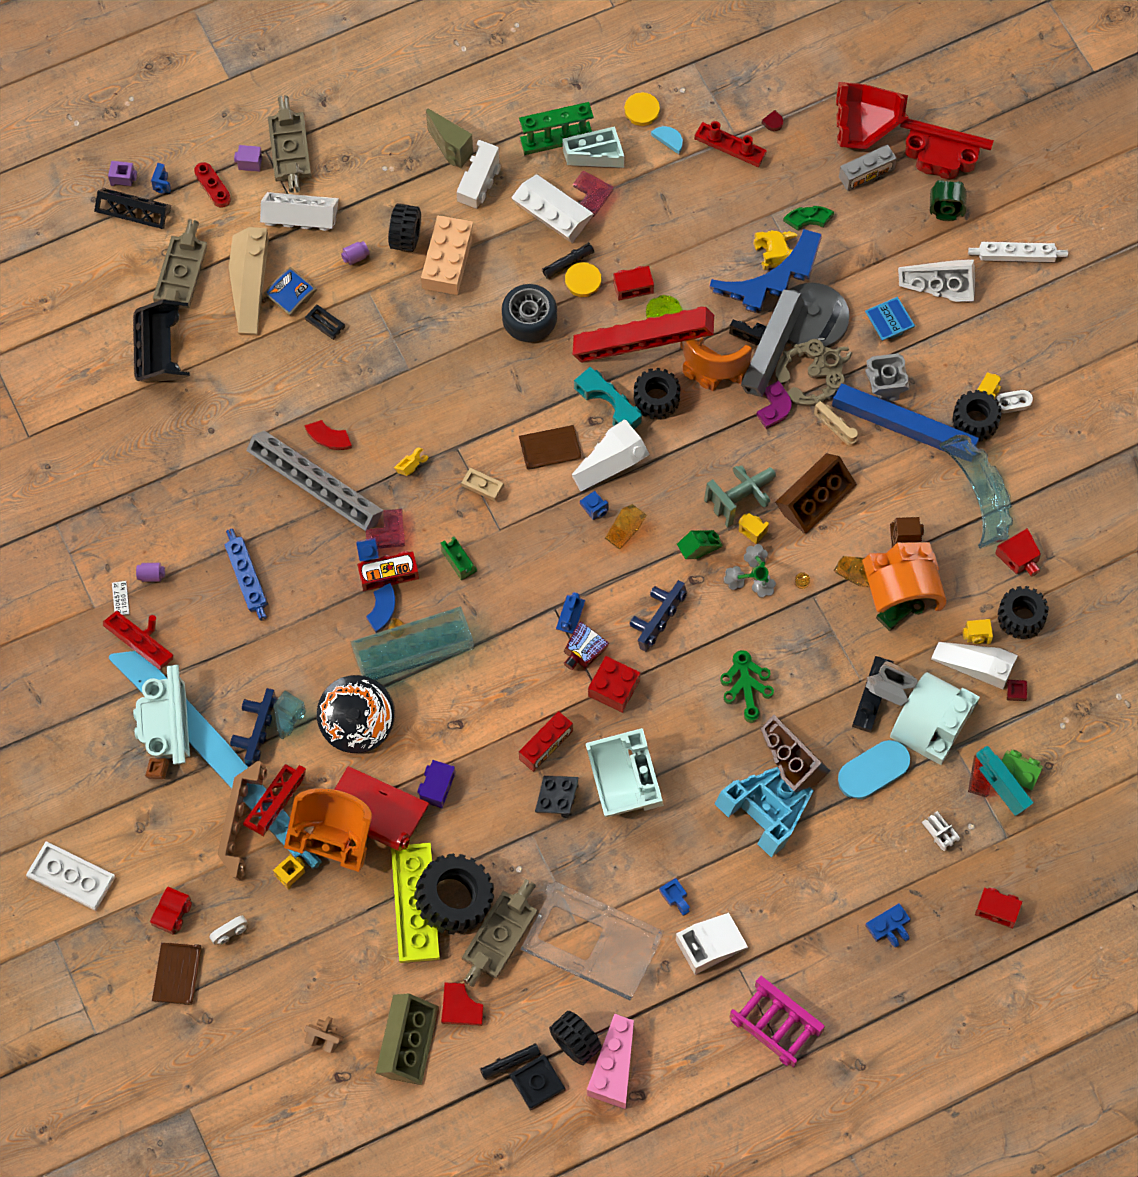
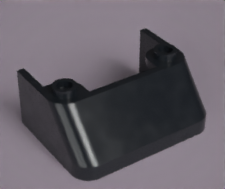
M162 299L135 310L133 315L134 377L137 381H175L190 376V372H182L176 362H171L170 329L179 321L178 310L188 307V303Z

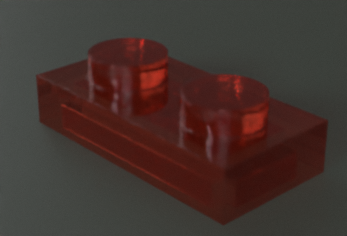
M974 755L968 792L987 797L989 796L991 784L979 770L983 765Z

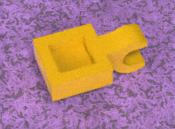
M416 448L412 455H407L394 467L397 473L405 476L410 475L420 464L419 462H426L429 458L427 455H423L420 458L423 448Z

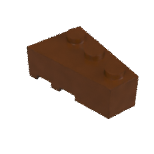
M920 517L895 518L894 522L890 523L891 547L896 543L922 542L924 525L920 524Z

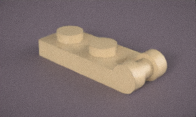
M821 401L815 405L814 414L848 446L855 445L858 434L857 430L849 428L843 418L837 417L833 413L829 405H825Z

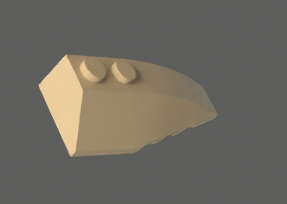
M248 227L232 237L229 273L238 332L242 335H257L269 244L267 228Z

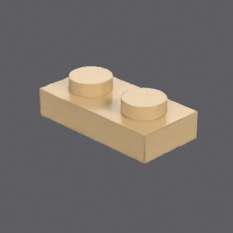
M472 468L468 470L461 482L462 487L493 501H496L504 487L502 482Z

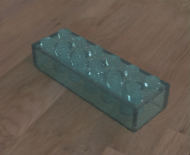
M461 606L350 641L360 675L374 680L474 649L473 638Z

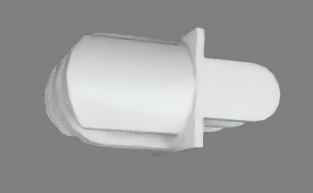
M938 811L934 813V816H929L928 820L922 821V824L933 836L934 843L936 842L943 851L947 850V846H952L953 842L960 840L952 825L949 826Z

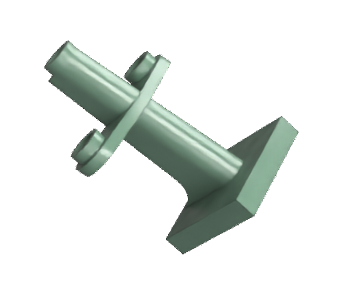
M743 466L733 467L735 476L743 483L725 493L713 479L707 483L704 501L707 503L711 500L714 503V513L717 516L723 514L726 517L725 525L727 528L734 523L735 503L753 493L762 507L768 506L770 498L759 489L773 481V478L776 477V473L771 467L749 478Z

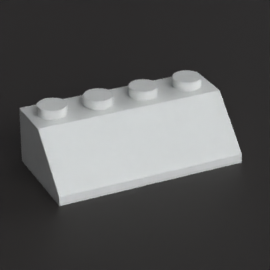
M537 174L523 182L512 196V200L516 205L571 243L574 242L594 215Z
M267 192L261 200L260 222L268 226L283 224L284 227H294L296 225L301 226L303 229L319 227L320 230L327 231L335 225L339 198Z

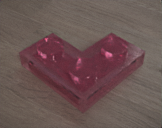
M584 170L573 183L574 188L587 194L580 205L594 214L593 217H595L614 189L613 186Z
M402 509L384 510V528L366 531V539L376 538L378 549L405 546Z

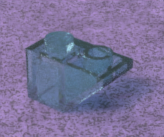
M284 691L273 705L277 729L281 739L292 733L294 724L297 720H301L306 712L304 702L287 691Z

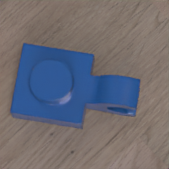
M676 878L659 888L660 893L670 907L676 904L683 916L690 912L689 905L683 899L687 897V893Z

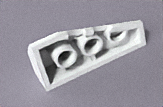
M954 260L898 268L899 286L919 292H927L933 294V296H941L955 302L974 301V260Z
M626 420L610 428L603 440L594 447L595 449L589 457L585 458L573 472L572 477L580 491L609 478L650 455L641 437Z
M938 642L931 660L1004 689L1018 655L995 647Z

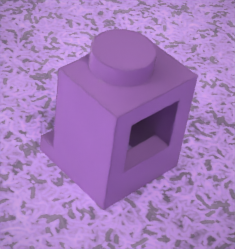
M111 161L108 174L110 185L132 186V181L137 179V170H134L133 163Z

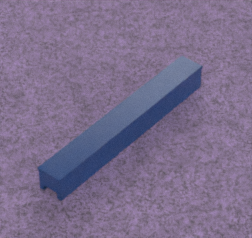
M842 383L833 397L832 407L969 462L972 460L979 440L978 437Z

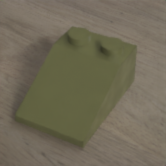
M427 109V129L446 160L451 165L462 168L473 155L472 134L434 111Z

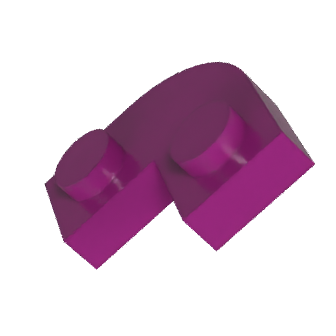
M779 381L769 385L764 392L770 405L756 413L765 429L786 419L791 409L790 396Z

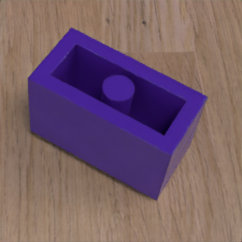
M432 760L431 765H427L425 769V781L420 783L417 791L420 799L428 802L430 805L443 808L456 774L455 767Z

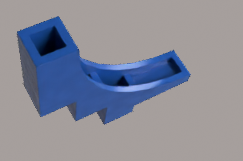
M803 229L800 239L791 254L770 272L745 281L725 282L711 279L709 287L713 290L714 294L723 296L725 293L735 300L740 301L741 298L744 299L743 306L746 307L747 311L754 313L757 310L761 311L767 290L770 291L771 295L780 297L783 290H787L791 275H794L795 279L802 281L810 278L822 235Z

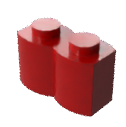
M167 886L151 917V925L174 935L182 927L183 915L188 913L192 906L190 896Z

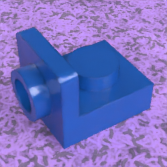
M157 163L151 183L153 190L156 192L170 194L171 187L167 181L168 172H166L165 164Z
M596 491L580 500V505L592 520L601 518L608 512V502L606 500L603 501Z

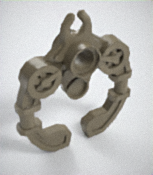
M818 339L796 344L791 350L783 351V356L780 358L776 368V378L781 384L790 381V373L786 367L788 363L792 362L791 358L798 354L801 357L803 354H806L809 358L814 359L808 367V375L811 378L826 376L827 387L822 389L823 393L817 397L814 394L804 396L802 391L796 387L791 388L787 392L791 402L801 406H814L820 401L830 400L838 391L841 383L844 384L842 367L851 358L852 352H848L846 357H841V351H848V347H839L833 350L823 346V343ZM828 359H834L836 362L834 364H828L826 361Z

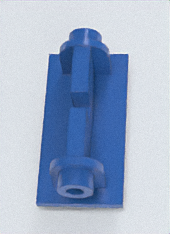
M574 592L572 595H567L556 630L573 634L585 604V600L580 598V594Z

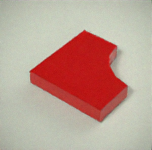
M445 982L441 1023L482 1026L484 1005L476 1003L469 998L466 993L465 983Z

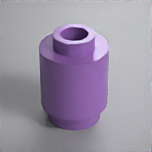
M358 241L343 248L341 256L345 263L352 265L365 259L370 253L365 242Z
M141 563V565L136 567L137 580H142V582H161V579L165 577V567L161 566V563Z

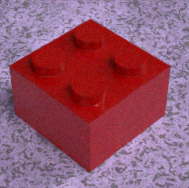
M605 656L588 687V697L623 713L640 682V672Z

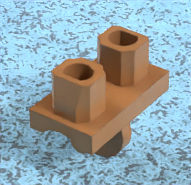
M329 1016L325 1021L318 1019L317 1025L323 1028L309 1024L304 1029L307 1032L304 1043L316 1046L319 1037L323 1038L325 1042L322 1050L329 1053H334L344 1037L329 1032V1030L336 1032L338 1027L332 1024L333 1018Z

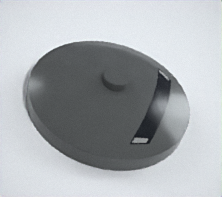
M803 283L789 289V291L796 290L800 292L805 303L787 342L794 346L812 339H818L823 343V346L828 348L837 344L845 335L849 324V309L844 298L833 288L820 283Z

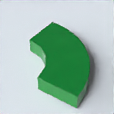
M821 206L799 207L789 212L783 218V221L796 230L807 225L824 227L833 217L834 212Z

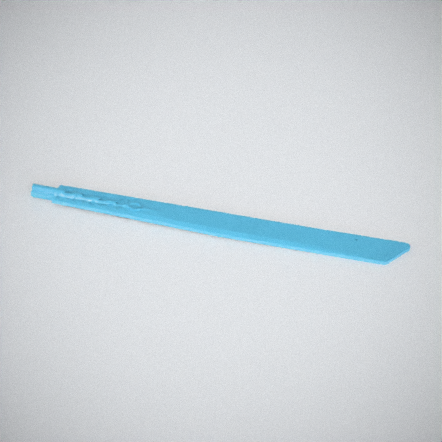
M136 651L109 655V660L141 693L142 686L147 680L152 678L158 680L167 679L159 669ZM186 699L190 745L232 789L234 777L248 767L220 734ZM247 783L248 792L246 797L243 798V802L252 811L265 793L266 788L263 785ZM272 802L263 803V811H267ZM284 810L280 812L269 828L283 845H285L290 817ZM287 849L295 858L301 856L312 869L317 868L322 862L314 853L304 851L301 854Z

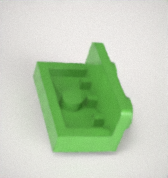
M1007 750L1002 762L1021 786L1033 790L1043 768L1040 765L1041 762L1031 757L1028 760L1022 757V753L1016 750Z

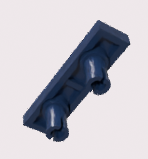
M678 580L669 593L654 586L650 595L652 598L662 602V605L651 621L648 623L636 616L631 619L630 627L642 632L637 640L641 650L647 652L655 644L658 634L664 631L669 618L675 615L679 603L685 600L687 596L685 583Z
M266 688L261 703L244 699L242 703V711L258 714L252 736L246 738L233 734L230 745L247 750L244 761L248 767L259 761L261 756L260 746L266 741L267 733H265V730L271 724L272 708H276L278 697H276L273 689Z

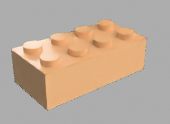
M437 215L421 276L422 289L458 295L474 234L472 221Z

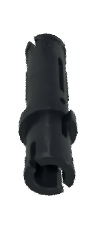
M588 242L542 268L546 279L574 263L581 262L586 256L593 254L594 249L592 245Z
M534 1043L502 1059L500 1057L497 1058L495 1062L481 1067L480 1072L484 1080H487L498 1073H506L507 1069L541 1055L537 1044Z

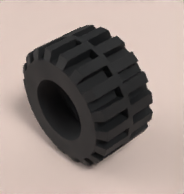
M398 203L395 205L391 214L388 233L390 249L408 252L415 250L421 227L420 207Z
M653 368L648 369V372H642V376L637 377V381L634 384V404L641 412L643 411V416L649 415L650 419L657 417L659 420L662 419V416H665V418L669 417V413L673 414L675 408H678L681 387L678 378H674L675 375L672 372L669 374L668 370L664 369V371H661L660 368H656L653 371ZM652 389H661L667 395L656 399L650 397L647 393Z
M975 390L974 393L968 391L967 395H961L960 399L956 402L952 418L953 427L978 437L979 442L983 441V438L989 439L991 435L993 436L996 433L1002 413L1001 405H998L999 401L997 399L994 400L992 394L987 395L986 391H983V393H980L979 390ZM979 411L987 419L976 421L971 419L967 413Z
M1017 586L1016 590L1012 588L1009 590V593L1006 592L1004 594L997 615H999L998 623L1001 622L1000 627L1002 630L1006 629V634L1009 635L1011 633L1014 638L1020 636V639H1025L1026 636L1032 638L1034 634L1037 635L1040 632V629H1043L1049 607L1046 606L1047 600L1042 599L1043 594L1041 592L1038 594L1036 593L1037 589L1033 588V590H1030L1029 586H1025L1024 589L1021 586ZM1018 606L1026 607L1032 612L1033 617L1028 619L1019 618L1012 609Z
M567 1010L549 1027L550 1033L559 1047L573 1061L584 1066L602 1049L601 1042L594 1031L574 1012Z

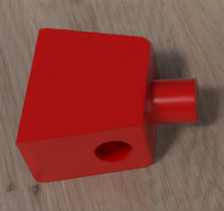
M1028 528L997 546L995 554L1014 573L1019 574L1026 569L1029 575L1033 577L1040 572L1036 563L1039 561L1041 553Z

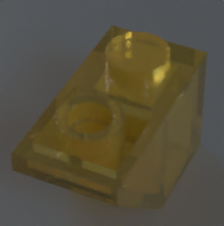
M633 504L622 508L605 539L618 549H621L638 531L647 515Z
M843 556L838 561L837 566L833 570L836 574L857 586L870 587L862 561L864 558Z

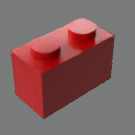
M638 266L635 269L619 270L613 273V283L618 301L654 294V282L649 266Z
M984 888L975 915L1013 929L1023 901L1014 895L1001 894L995 888Z

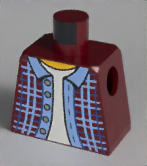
M580 621L564 649V653L569 656L564 665L570 670H573L577 664L586 668L607 649L609 642Z

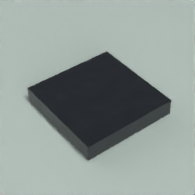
M545 1054L509 1074L530 1111L565 1091L564 1085Z

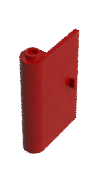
M349 766L334 789L362 800L372 813L368 837L399 852L407 849L409 846L410 837L430 805L424 800Z

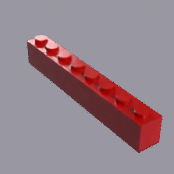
M700 306L696 309L682 310L674 314H664L655 318L649 317L646 320L631 321L627 324H617L613 327L599 328L590 332L585 331L581 334L573 335L572 355L583 363L714 335L715 315L707 307Z

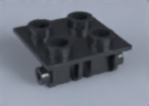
M544 775L535 812L561 814V817L569 818V815H572V804L575 803V792L579 786V777Z

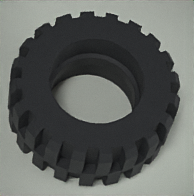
M452 853L448 854L446 858L442 855L437 857L435 861H431L422 872L415 887L414 899L417 900L415 905L417 910L422 911L420 913L423 920L427 919L429 921L427 925L431 928L433 926L438 927L437 931L442 933L444 930H448V934L454 935L456 931L462 934L466 933L468 929H474L478 923L482 922L490 910L494 899V894L492 893L494 885L489 883L491 879L490 874H485V867L482 864L478 866L474 858L471 857L468 860L465 858L466 855L463 854L455 857V854ZM446 879H453L463 883L471 894V904L462 909L447 906L438 896V883Z

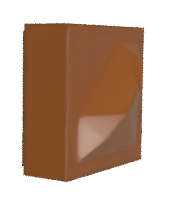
M150 758L145 776L148 779H165L170 761L166 758Z

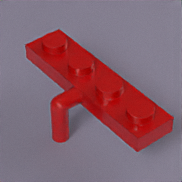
M117 610L103 621V626L157 669L161 670L173 660V654L150 637L155 631V615L149 616L148 627L144 631Z

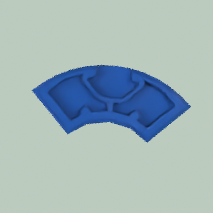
M390 583L373 592L376 599L375 607L366 616L376 634L388 625L395 609V594Z

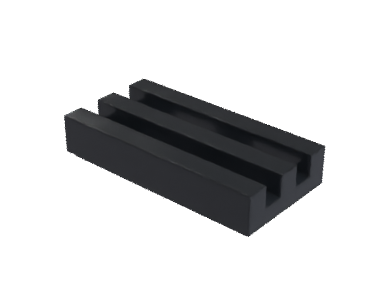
M317 304L305 316L307 322L333 340L337 334L341 333L340 330L345 328L344 323ZM316 311L319 312L321 315H323L324 317H326L328 320H330L331 322H333V323H334L335 325H337L338 327H337V328L334 327V326H333L332 324H330L327 320H325L324 318L320 317V316H319L318 314H316L315 312H316Z

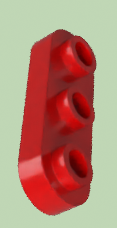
M198 163L194 168L195 177L215 206L219 208L228 206L231 202L230 193L209 163Z

